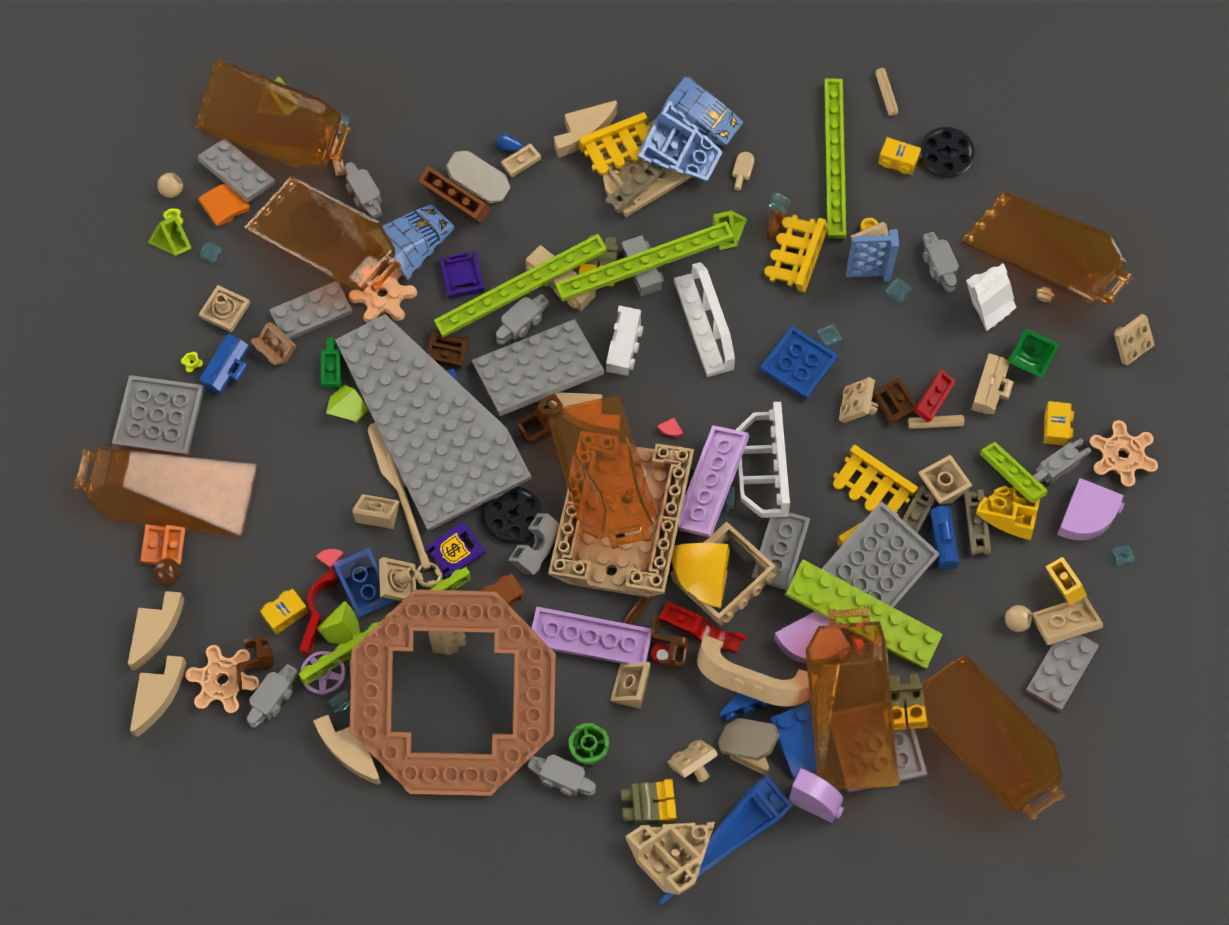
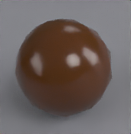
M165 558L156 563L153 573L156 581L166 586L173 585L178 581L181 570L175 560Z

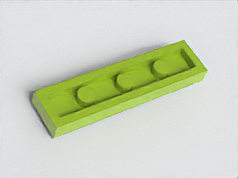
M996 442L981 449L980 455L1031 503L1046 496L1048 490Z

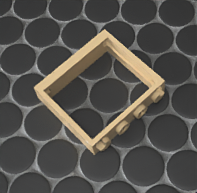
M727 521L704 543L724 544L727 540L731 539L765 570L720 613L716 612L711 606L698 601L694 595L685 591L678 581L675 570L670 573L672 581L720 626L731 621L734 614L739 609L745 608L748 601L753 596L759 595L762 588L767 583H771L777 575L776 566Z

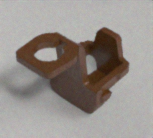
M556 394L543 398L537 406V412H533V414L525 419H521L517 423L519 433L524 441L530 443L540 437L546 438L550 435V430L546 426V415H553L563 408V404ZM553 400L557 403L553 409H544L548 401ZM532 422L534 427L526 432L523 425Z
M654 615L651 630L653 638L657 642L670 644L669 660H660V665L675 668L684 667L690 648L689 640L679 636H671L670 638L658 635L660 619L657 615ZM681 654H683V661H682V662L680 661Z
M258 636L244 640V648H254L256 658L240 662L236 665L239 691H242L240 672L258 668V671L267 670L273 667V654L268 638Z

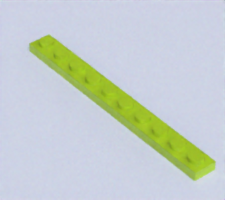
M825 79L827 239H846L843 79Z
M727 221L556 282L555 287L563 302L734 240V235Z
M596 234L440 316L434 322L444 338L607 252V248L599 234Z
M466 567L457 569L449 578L438 581L435 587L430 590H456L471 580L470 572ZM380 622L371 624L368 630L363 633H357L346 644L338 645L335 651L329 655L321 656L318 662L312 666L307 665L304 667L301 673H299L303 685L306 687L351 658L352 649Z

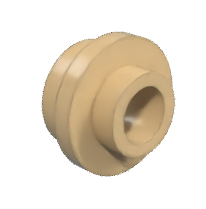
M1041 287V289L1036 291V298L1044 302H1051V299L1055 296L1052 290L1046 287Z

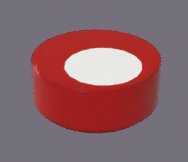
M663 643L654 645L651 649L652 660L657 664H660V660H669L670 648Z

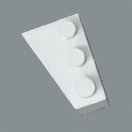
M619 306L618 320L614 325L615 331L606 362V372L628 376L629 371L634 369L635 359H633L634 353L637 354L639 349L637 339L642 337L643 333L641 310Z

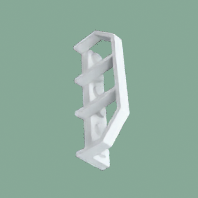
M701 262L692 264V273L674 278V284L707 377L734 370L735 355L731 335L708 270ZM700 278L704 289L703 305L694 279ZM707 310H711L714 317L713 333L705 313ZM720 338L725 357L724 364L715 341Z
M773 402L772 410H769V412L752 413L736 429L737 431L744 432L755 420L773 421L774 426H771V438L775 437V443H772V445L746 446L743 454H776V460L773 463L774 471H777L778 475L743 476L742 457L738 465L740 502L761 518L788 517L790 507L781 402ZM775 483V488H779V494H776L777 505L781 506V509L763 510L745 496L744 484Z

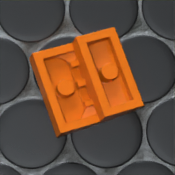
M225 183L198 198L199 203L216 226L232 222L234 216L249 212L250 210L249 204Z
M146 524L140 563L156 565L160 560L169 558L175 560L180 565L185 527L172 525L160 527Z

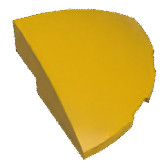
M1005 485L995 489L988 498L984 497L978 505L976 514L1004 532L1031 540L1040 499L1031 503L1015 487L1008 488Z
M690 543L675 545L673 549V569L681 586L686 592L694 595L698 601L712 607L721 608L730 553L728 544Z

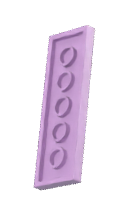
M712 425L683 501L678 530L712 537L748 442L749 434L747 432Z
M536 607L532 624L534 632L553 651L619 664L647 661L652 637L651 628L542 607Z

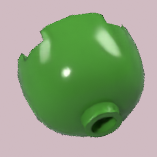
M583 723L577 726L569 737V750L579 763L585 765L596 764L608 752L609 737L604 729L594 723Z

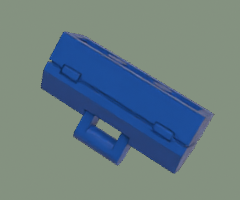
M227 334L200 377L201 385L209 391L221 394L230 379L239 381L248 366L242 360L249 350V345L241 339ZM238 366L235 373H232L235 367Z
M938 506L932 509L929 514L934 549L940 553L936 558L937 569L957 568L959 558L951 509L947 506Z

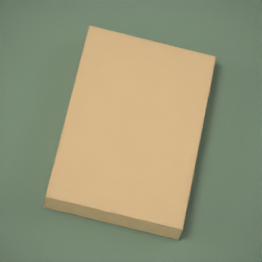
M1087 597L1071 606L1065 602L1031 613V619L1047 645L1103 628V622Z

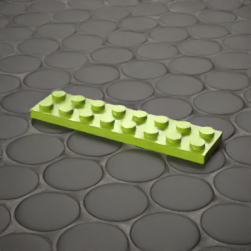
M804 559L801 561L785 593L787 597L924 670L927 669L943 635Z

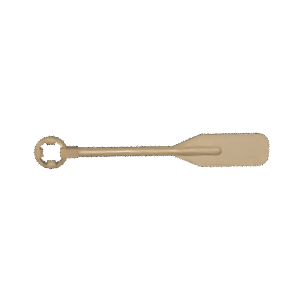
M372 423L368 428V435L380 471L398 492L421 565L416 570V580L423 587L433 588L438 581L442 580V571L436 564L429 562L404 489L405 482L376 423ZM430 567L434 568L438 579L436 581H428V583L424 582L420 571L428 570Z

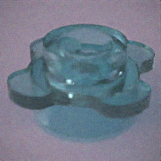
M206 243L200 252V257L209 259L210 262H215L217 255L222 250L213 243Z
M1128 545L1119 548L1115 547L1112 550L1116 557L1115 562L1119 566H1122L1123 563L1131 564L1135 560L1134 556H1132L1131 547Z

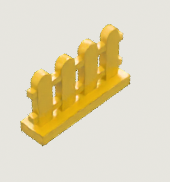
M645 112L579 137V148L586 157L589 156L594 164L592 165L593 171L597 170L600 175H606L608 173V166L614 164L617 169H621L625 165L624 159L630 157L633 162L641 160L638 158L641 146L637 147L633 138L638 136L643 144L651 129L650 125L646 126L647 116ZM622 143L627 152L621 154L617 144ZM606 149L610 158L604 160L600 151Z
M793 215L782 220L783 227L788 229L787 233L777 235L776 240L779 245H782L781 249H775L770 253L771 259L776 262L775 266H767L764 270L766 277L770 278V282L775 283V280L788 282L787 285L790 287L796 284L798 291H806L828 230L826 219L818 218L817 223H815V219H810L809 222L800 220L797 215ZM793 231L805 233L804 238L793 236ZM787 247L799 249L798 254L786 252ZM781 263L793 266L792 271L780 268Z
M855 444L850 449L851 458L846 457L844 460L846 465L839 474L835 472L833 475L835 478L833 481L834 488L836 490H842L845 486L850 488L849 498L852 501L859 500L861 496L867 500L865 502V509L869 512L873 511L889 491L894 496L887 506L898 515L897 512L903 503L908 504L910 502L909 495L914 498L918 491L916 485ZM864 464L865 466H867V468L865 469L860 465ZM858 470L862 475L854 485L849 480ZM876 475H880L883 479L881 480ZM874 481L878 486L869 495L865 490ZM895 485V486L898 487L899 489L896 490V489L893 488L892 486Z

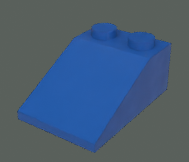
M369 546L333 563L358 618L394 602L393 599L380 597L379 568Z
M808 703L770 718L769 724H775L780 735L777 744L793 779L797 778L801 768L812 772L830 765L817 723Z

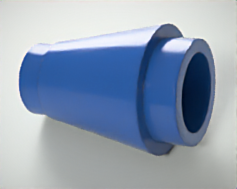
M500 133L496 144L497 147H500V150L512 152L519 151L524 145L523 142L508 133Z

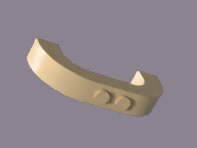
M706 635L703 637L697 656V665L700 671L712 682L729 690L777 706H796L805 703L810 698L817 675L798 669L796 676L792 679H775L729 662L721 655L722 641Z

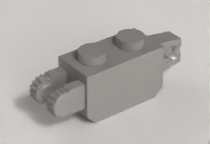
M352 162L345 165L347 175L345 187L349 194L354 195L355 198L353 200L356 207H361L363 213L367 212L372 219L382 216L380 191L370 174L365 169L358 170Z
M934 232L926 233L923 235L925 246L923 259L925 263L929 264L931 277L935 278L937 284L941 283L947 293H952L957 285L956 275L959 268L957 260L948 241L944 239L939 240Z
M540 294L532 300L522 298L502 316V326L496 332L497 343L504 345L511 339L516 341L518 338L524 337L532 326L540 323L542 312L549 305V300Z
M1082 438L1074 443L1070 442L1042 461L1036 469L1037 473L1033 477L1039 483L1045 481L1049 485L1053 484L1076 468L1080 461L1089 455L1092 450L1088 447L1082 452H1078L1077 448L1084 443Z
M287 664L278 674L275 672L268 673L250 697L252 710L249 712L247 722L251 728H257L265 719L270 720L272 716L275 717L279 713L280 706L284 700L287 701L293 693L292 683L298 674V671L291 665Z
M550 755L547 759L536 756L531 757L528 769L539 775L542 784L550 788L555 786L568 796L572 794L577 796L578 792L587 796L596 794V784L585 778L583 767L556 755Z

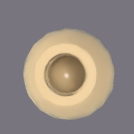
M166 173L159 178L157 187L164 197L174 198L181 193L183 183L175 173Z
M1022 605L1012 606L1005 615L1007 627L1014 632L1026 631L1031 626V611Z

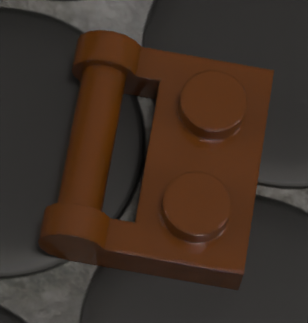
M433 330L426 353L438 364L462 369L470 338L450 335L443 338L439 331ZM437 341L461 345V348L437 343Z
M900 378L874 390L872 394V400H875L887 418L886 422L889 426L915 413L914 409L917 404ZM886 394L897 411L896 414H892L881 395Z

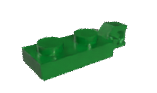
M334 337L326 338L327 348H322L321 386L322 388L341 387V353L339 347L335 348Z

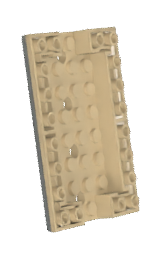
M581 432L548 574L574 586L644 597L664 594L694 449L656 444L655 449L619 444L617 437ZM633 462L640 464L638 469H631L629 466ZM625 497L633 499L630 504H623L622 500ZM617 532L625 534L621 540L615 539L614 535ZM609 568L617 569V573L613 576L608 575L606 571Z

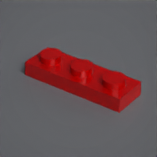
M940 370L915 407L914 412L927 423L930 422L956 381L945 371Z

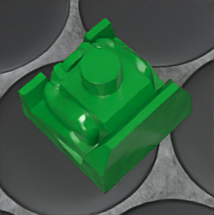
M1024 327L1020 335L1021 338L1010 357L1008 356L1007 358L1008 363L1043 378L1060 344Z

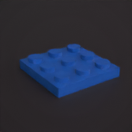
M791 326L760 366V371L807 400L837 361L839 355Z

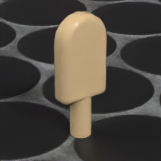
M741 152L737 156L732 176L736 178L734 190L736 191L741 190L743 180L750 179L755 158L749 152Z

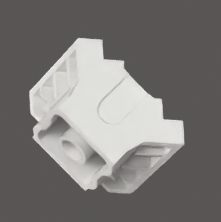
M1004 263L998 267H991L982 274H975L966 280L972 304L978 312L986 331L995 327L998 322H1001L1005 316L1010 315L1011 311L1016 308L1013 301L1014 296L1011 284L1007 276L1008 272Z

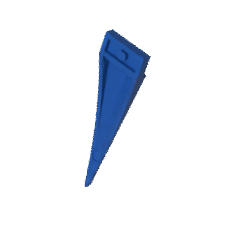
M764 775L751 789H748L711 835L698 876L745 842L777 822L793 806L767 775ZM666 892L658 901V904H663L675 894Z

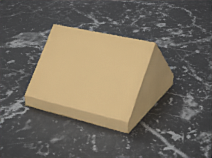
M951 455L918 472L939 504L953 503L972 487V484Z
M362 494L353 508L355 522L393 529L400 501Z
M650 663L620 664L610 701L641 709L650 674Z

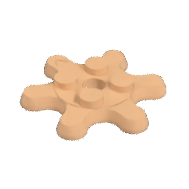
M396 265L391 266L388 273L381 276L375 275L370 268H364L361 272V278L366 285L360 290H352L349 293L348 300L351 303H363L366 305L367 310L363 315L366 323L377 319L382 313H388L394 321L403 320L405 312L401 309L400 303L404 299L416 297L417 289L414 286H402L398 283L402 274L397 270ZM379 290L388 292L384 297L377 295Z
M1118 420L1112 425V437L1103 438L1100 435H1093L1090 438L1091 447L1099 450L1103 456L1102 460L1095 463L1094 471L1097 475H1104L1108 471H1115L1121 476L1122 485L1131 487L1135 483L1134 472L1137 469L1154 472L1158 468L1157 461L1147 457L1144 452L1145 447L1151 445L1154 439L1149 432H1143L1136 437L1129 435L1126 424ZM1125 451L1128 454V458L1119 457L1118 452Z
M211 645L206 650L208 657L207 666L201 669L192 667L186 671L188 681L198 682L202 686L201 693L195 698L194 703L197 708L204 709L212 701L220 700L223 702L226 712L234 713L239 708L236 697L238 692H240L237 683L236 665L240 662L248 661L250 653L245 649H241L233 657L225 658L222 656L221 650L217 645ZM240 672L242 690L252 691L258 688L259 680L257 677L248 676L244 672ZM220 676H228L229 680L225 684L220 685L218 683Z

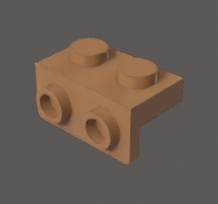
M272 322L266 323L260 336L251 340L256 350L263 353L268 358V361L275 365L287 363L297 346Z

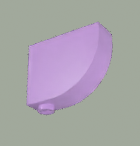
M1079 478L1057 535L1079 541L1098 537L1110 527L1116 514H1121L1125 504L1122 502L1124 495Z
M813 612L777 631L774 636L775 642L786 656L806 665H821L836 658L842 659L849 654L848 652L851 647L838 623L817 612Z
M802 768L800 769L791 789L790 803L831 823L834 822L835 818L839 819L844 810L841 807L843 797L840 792L820 777Z

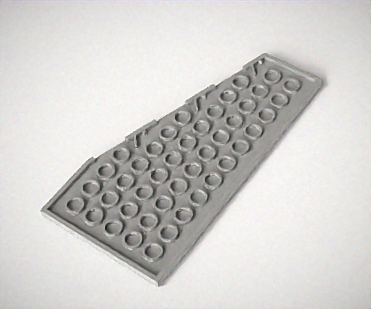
M386 314L335 339L428 531L532 479L507 428Z

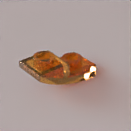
M781 200L771 215L767 240L774 241V235L778 234L779 225H783L782 220L787 217L788 208L784 207L785 200Z

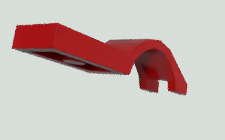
M330 569L317 580L308 592L307 601L312 615L300 646L303 656L309 657L311 655L319 632L317 628L323 621L320 613L314 609L316 596L327 587L335 586L338 575H335L336 570Z
M669 601L659 616L661 622L689 633L701 642L705 635L722 641L721 651L738 654V647L742 640L745 641L747 638L746 635L737 631L735 633L723 631L710 624L703 616Z

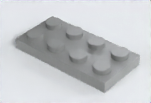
M225 138L198 155V161L247 202H250L275 185V179Z
M338 280L269 309L277 328L290 340L353 314L352 308Z
M790 512L788 517H770L760 548V552L776 566L777 570L776 578L771 583H767L768 585L784 590L788 589L793 579L811 518ZM757 563L755 564L751 580L757 579L765 571Z
M1082 635L1053 643L1025 692L1061 712L1099 645Z

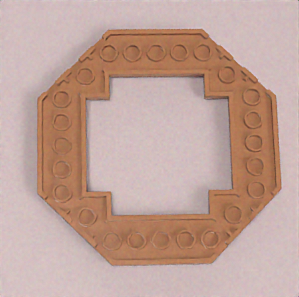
M414 590L352 649L350 732L400 782L409 794L491 796L554 736L556 653L496 591ZM414 631L495 633L494 653H515L513 734H493L492 754L411 752L412 732L391 731L393 651H413Z

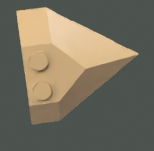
M707 822V825H695V823L662 824V827L642 825L626 835V840L637 864L664 892L680 895L696 883L715 822Z

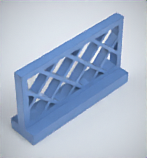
M891 229L887 236L852 237L846 277L883 276V282H891L899 249L898 229Z

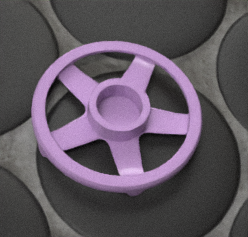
M319 651L313 653L303 662L301 670L306 666L309 660L312 663V665L318 662L315 656L322 654L329 655L332 652ZM340 664L341 675L330 670L318 678L319 690L309 685L306 688L313 693L321 695L335 691L345 679L344 664ZM327 679L339 680L336 685L326 690Z

